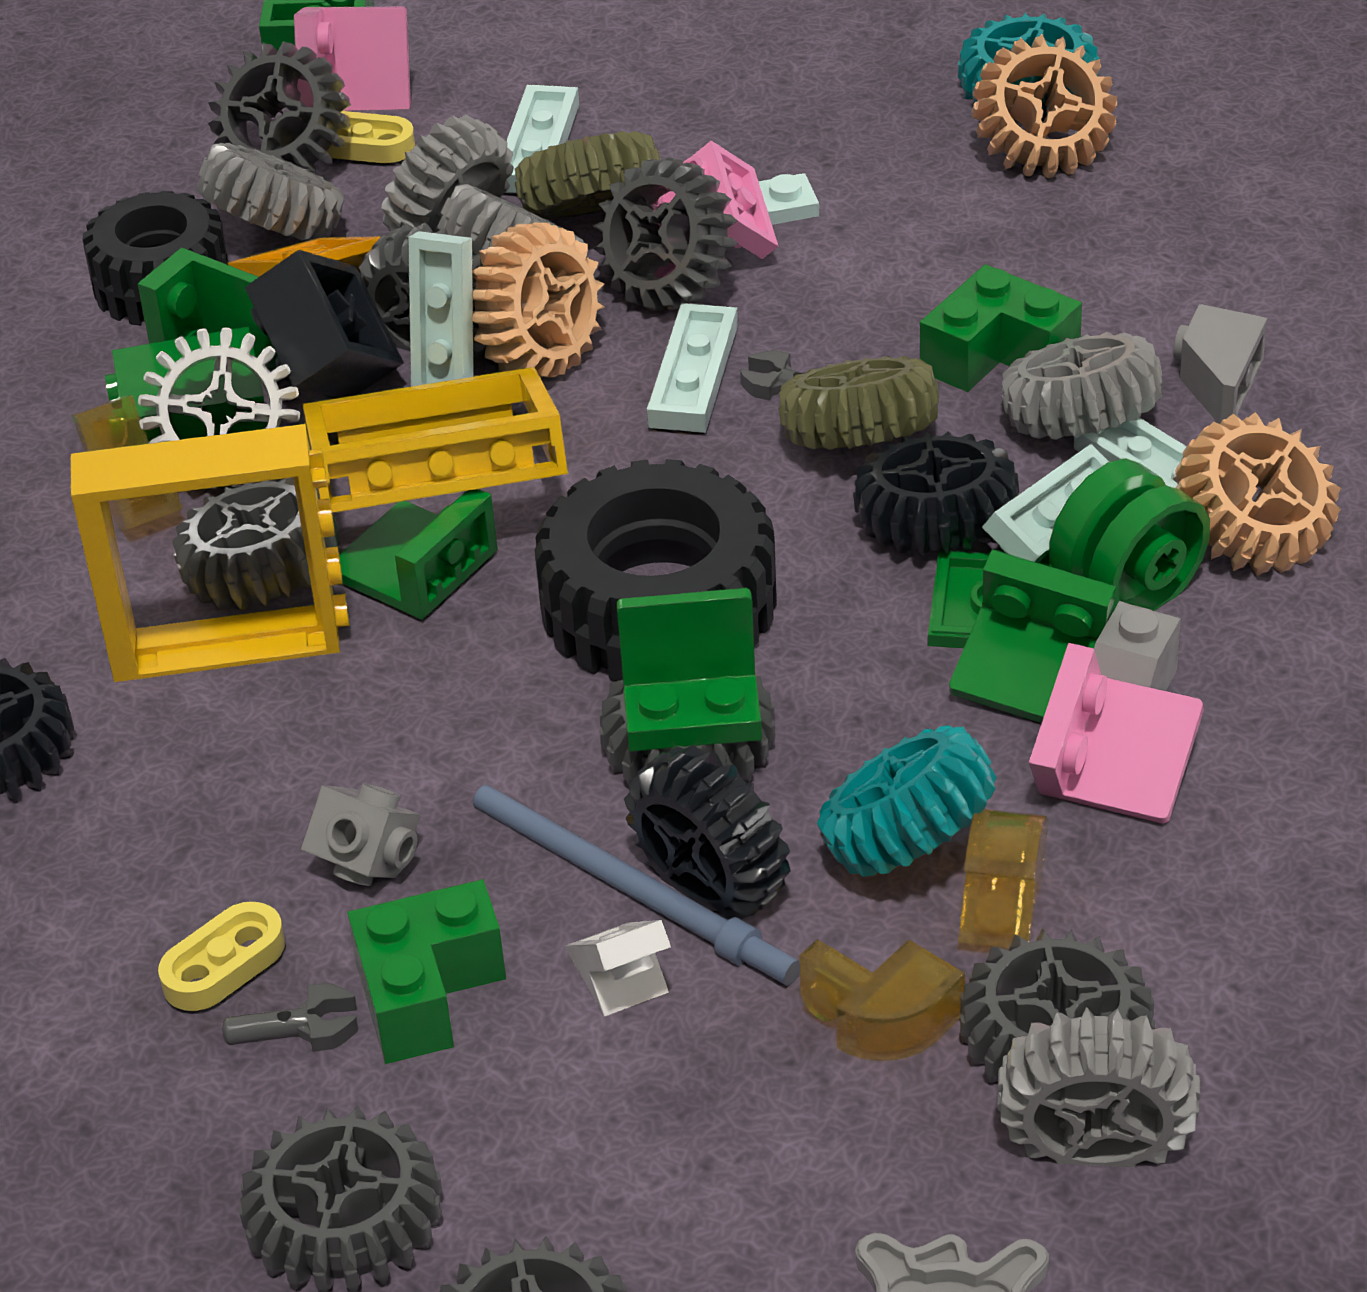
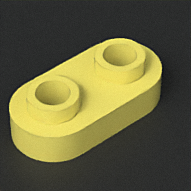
M342 111L341 113H344L350 119L351 124L349 127L337 129L336 132L343 138L345 146L335 147L331 145L327 152L335 159L376 163L398 162L406 158L405 152H410L415 147L413 125L407 119L399 116Z
M243 902L233 905L168 950L162 957L158 967L165 999L172 1006L182 1010L198 1011L207 1009L222 1001L274 963L281 956L285 947V937L278 912L271 906L260 902ZM248 940H256L248 947L241 946L242 943ZM196 978H203L198 981L190 982L191 980Z

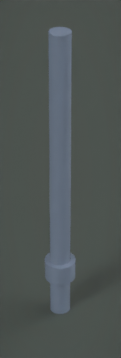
M483 785L476 792L473 799V805L476 809L714 944L715 953L739 967L746 962L786 986L791 985L797 979L801 971V962L762 940V933L757 928L737 917L727 920L489 785Z

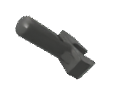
M770 350L749 355V370L740 369V380L743 388L751 396L770 401L773 395L779 394L784 383L791 380L795 375L805 373L794 371L791 368L790 353Z
M331 983L307 985L308 998L296 1009L227 1017L222 1026L223 1037L227 1044L231 1045L298 1036L311 1043L313 1052L332 1050L345 1043L358 1032L356 1015L337 1017L331 1020L322 1019L321 1017L330 1012L356 1011L355 995Z

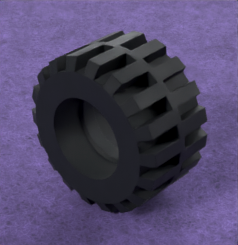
M161 191L159 193L144 192L134 197H125L117 200L115 205L106 206L98 212V217L90 219L86 225L87 231L83 233L82 241L94 298L97 300L98 307L103 312L109 310L110 317L117 321H121L125 316H128L129 324L141 326L144 321L138 283L181 247L228 265L223 228L218 211L211 209V203L206 200L195 199V195L185 192L175 194L173 191Z

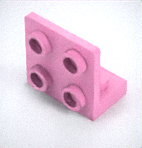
M304 7L294 14L295 47L298 50L302 46L312 49L317 54V58L324 57L332 64V73H337L343 79L345 87L341 92L349 97L351 106L343 111L410 109L408 19L405 7ZM298 79L297 88L301 92L300 101L307 107H313V93L309 82Z
M713 141L708 142L693 156L683 162L697 164L705 169V175L713 176L716 180L720 181L717 192L725 193L726 196L732 199L724 210V214H730L738 220L727 228L728 237L733 238L738 243L734 246L735 248L743 247L763 259L779 247L757 175L752 166ZM673 191L664 194L654 202L655 206L659 208L663 202L670 203L676 194ZM670 262L667 267L660 266L654 275L661 279L675 270L676 266L673 262Z
M1068 643L1029 760L1039 794L1153 822L1167 823L1170 820L1204 712L1202 701L1198 698L1107 678V676L1101 675L1093 648Z

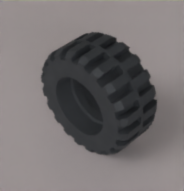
M666 459L665 464H649L648 460L631 461V467L617 470L614 465L599 470L595 479L588 481L586 478H583L572 485L567 491V497L560 495L546 512V517L538 527L535 536L536 548L534 552L543 625L547 635L551 638L554 637L555 646L568 659L577 654L578 665L593 674H596L603 667L608 669L611 680L622 681L623 679L617 601L622 598L747 588L751 591L754 647L759 643V632L765 634L774 619L773 610L777 606L775 536L772 520L766 515V508L751 491L747 492V488L741 482L730 475L724 478L719 477V473L712 467L698 464L696 468L687 467L683 460ZM650 563H675L689 566V568L664 575L646 576L623 572L630 568Z

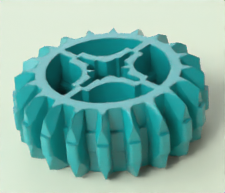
M1026 13L1022 17L1017 18L1004 15L1000 22L988 20L985 22L984 28L972 29L970 37L963 40L960 61H958V78L960 79V87L964 90L965 99H973L974 103L977 102L973 98V90L976 83L981 81L980 74L985 64L989 62L994 63L993 59L1002 47L1011 51L1014 42L1020 38L1032 47L1034 39L1042 34L1047 45L1054 47L1057 39L1064 36L1065 50L1073 53L1076 48L1084 45L1085 54L1082 59L1089 63L1100 59L1097 56V47L1093 45V37L1090 34L1082 33L1080 25H1067L1065 18L1062 17L1055 20L1047 19L1045 13L1039 17H1029ZM1043 76L1025 77L1011 84L1019 85L1021 81L1035 83L1041 81ZM1065 86V88H1066L1071 94L1074 95V93H1073L1069 88H1067V87ZM1045 92L1041 100V109L1044 110L1043 113L1047 116V106L1045 105L1047 93Z
M939 726L935 730L924 729L912 738L904 737L898 744L889 749L883 748L879 755L871 760L864 761V765L854 773L846 775L844 783L831 791L829 800L823 803L819 811L820 817L817 821V825L824 835L822 839L836 861L842 863L850 874H860L862 877L873 876L878 872L880 874L890 873L899 865L909 866L914 859L924 854L931 855L933 849L943 842H951V836L960 829L969 827L972 821L971 818L983 812L987 805V800L992 797L996 790L994 783L997 776L990 766L992 762L981 744H978L976 739L972 738L964 727Z

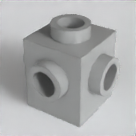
M362 783L359 791L354 788L322 785L301 850L335 863L334 875L350 882L371 886L374 877L396 878L403 868L410 863L417 848L418 837L416 829L421 814L398 806L401 795L380 786Z

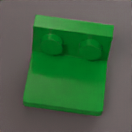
M181 247L138 283L149 344L173 340L179 337L196 336L199 329H206L208 333L221 331L222 328L237 329L249 326L250 334L255 336L253 348L256 358L266 347L271 346L274 349L269 336L265 335L253 320L251 308L254 306L244 288L257 279L258 276ZM276 352L272 360L265 365L270 371L277 368L275 359L278 355Z
M481 489L465 491L451 505L446 506L439 515L407 501L397 502L339 554L343 584L423 620L498 550L492 495Z
M992 549L983 569L982 606L949 682L950 694L1042 723L1068 643L1094 649L1098 637L1114 611L1116 586Z
M740 588L622 598L617 601L629 751L762 740V722L755 675L752 597L749 589Z

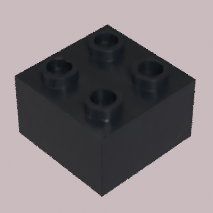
M297 250L244 287L254 306L251 308L253 320L258 328L265 335L269 336L278 355L275 359L276 366L279 367L286 364L290 368V374L284 379L293 387L338 397L354 396L404 364L355 265Z

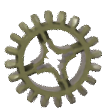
M620 131L613 134L605 132L597 136H585L582 139L573 141L567 140L566 143L549 146L543 151H536L519 163L514 169L517 180L515 182L517 196L522 203L523 209L543 219L554 218L557 220L563 217H576L603 211L599 203L614 199L609 184L616 183L617 181L625 182L624 169H631L632 167L641 168L642 161L649 159L661 160L660 153L655 147L652 136L637 131L629 133Z
M884 356L872 359L867 357L862 360H846L843 363L827 364L819 369H809L805 374L795 375L781 386L778 410L781 425H784L786 439L791 440L793 444L800 447L806 446L810 449L825 447L828 450L841 447L851 449L855 446H872L874 443L883 441L892 442L895 438L911 436L915 431L924 430L938 418L940 397L937 379H934L932 366L917 358L910 359L905 356L897 358Z

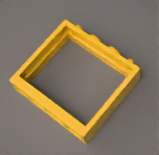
M535 367L303 404L310 450L322 448L327 487L318 488L320 499L330 498L332 513L568 474L560 414ZM524 402L528 414L513 416L511 404ZM337 432L339 444L330 446L327 433ZM541 445L549 462L534 464L532 446ZM348 476L351 494L332 497L330 479Z
M306 424L71 454V498L114 682L340 653L338 627L350 626L345 593L333 595L332 585L343 584L338 546L328 548L325 546L324 538L335 536L330 498L318 499L316 488L327 487L325 463L322 448L313 450L309 448ZM293 477L314 605L136 628L108 501Z

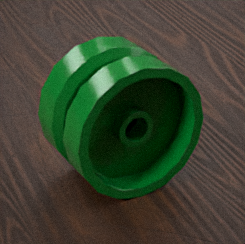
M1127 458L1107 462L1088 475L1064 504L1056 518L1050 537L1049 561L1053 568L1116 586L1114 610L1119 601L1155 611L1176 598L1187 587L1202 563L1210 539V517L1202 504L1181 490L1167 486L1162 477L1141 463Z

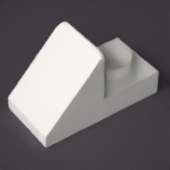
M662 920L625 923L565 945L566 951L604 1016L669 992L655 954L671 947Z

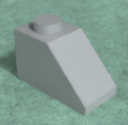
M1199 304L1189 326L1181 324L1177 331L1173 358L1181 360L1180 380L1214 420L1220 424L1223 419H1227L1232 414L1238 416L1264 360L1267 318Z
M1119 601L1094 647L1101 675L1114 680L1166 691L1177 671L1181 618Z

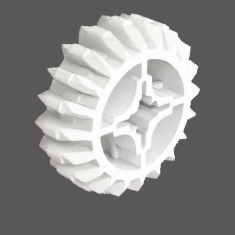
M222 328L220 333L221 345L210 346L207 330L199 329L197 331V339L201 348L194 351L190 350L187 341L183 337L177 338L175 345L183 357L174 362L168 354L161 351L156 356V359L161 366L168 370L165 377L163 378L154 372H146L143 379L146 383L159 388L158 395L144 394L138 397V404L140 406L156 407L157 416L145 417L139 421L141 429L151 430L160 427L162 432L161 436L152 439L148 444L180 440L172 428L169 412L199 418L207 428V436H214L215 424L212 423L211 413L202 411V408L188 407L187 405H203L206 398L213 401L211 394L218 392L219 380L222 377L225 378L224 393L227 394V403L236 405L237 409H246L252 412H236L233 419L226 415L228 423L221 424L220 435L227 434L229 429L239 422H268L266 429L279 427L281 420L297 422L300 419L299 411L282 409V401L298 397V388L287 387L279 390L276 383L290 374L291 370L288 365H281L270 372L265 365L274 357L275 349L268 346L263 349L258 358L250 354V351L254 346L255 336L250 333L244 336L240 349L230 347L232 341V330L230 328ZM215 360L213 379L206 391L197 395L185 394L183 396L171 394L175 384L187 370L199 363ZM233 362L245 366L259 378L267 392L269 404L247 401L235 394L231 384ZM241 484L232 485V487L241 486Z

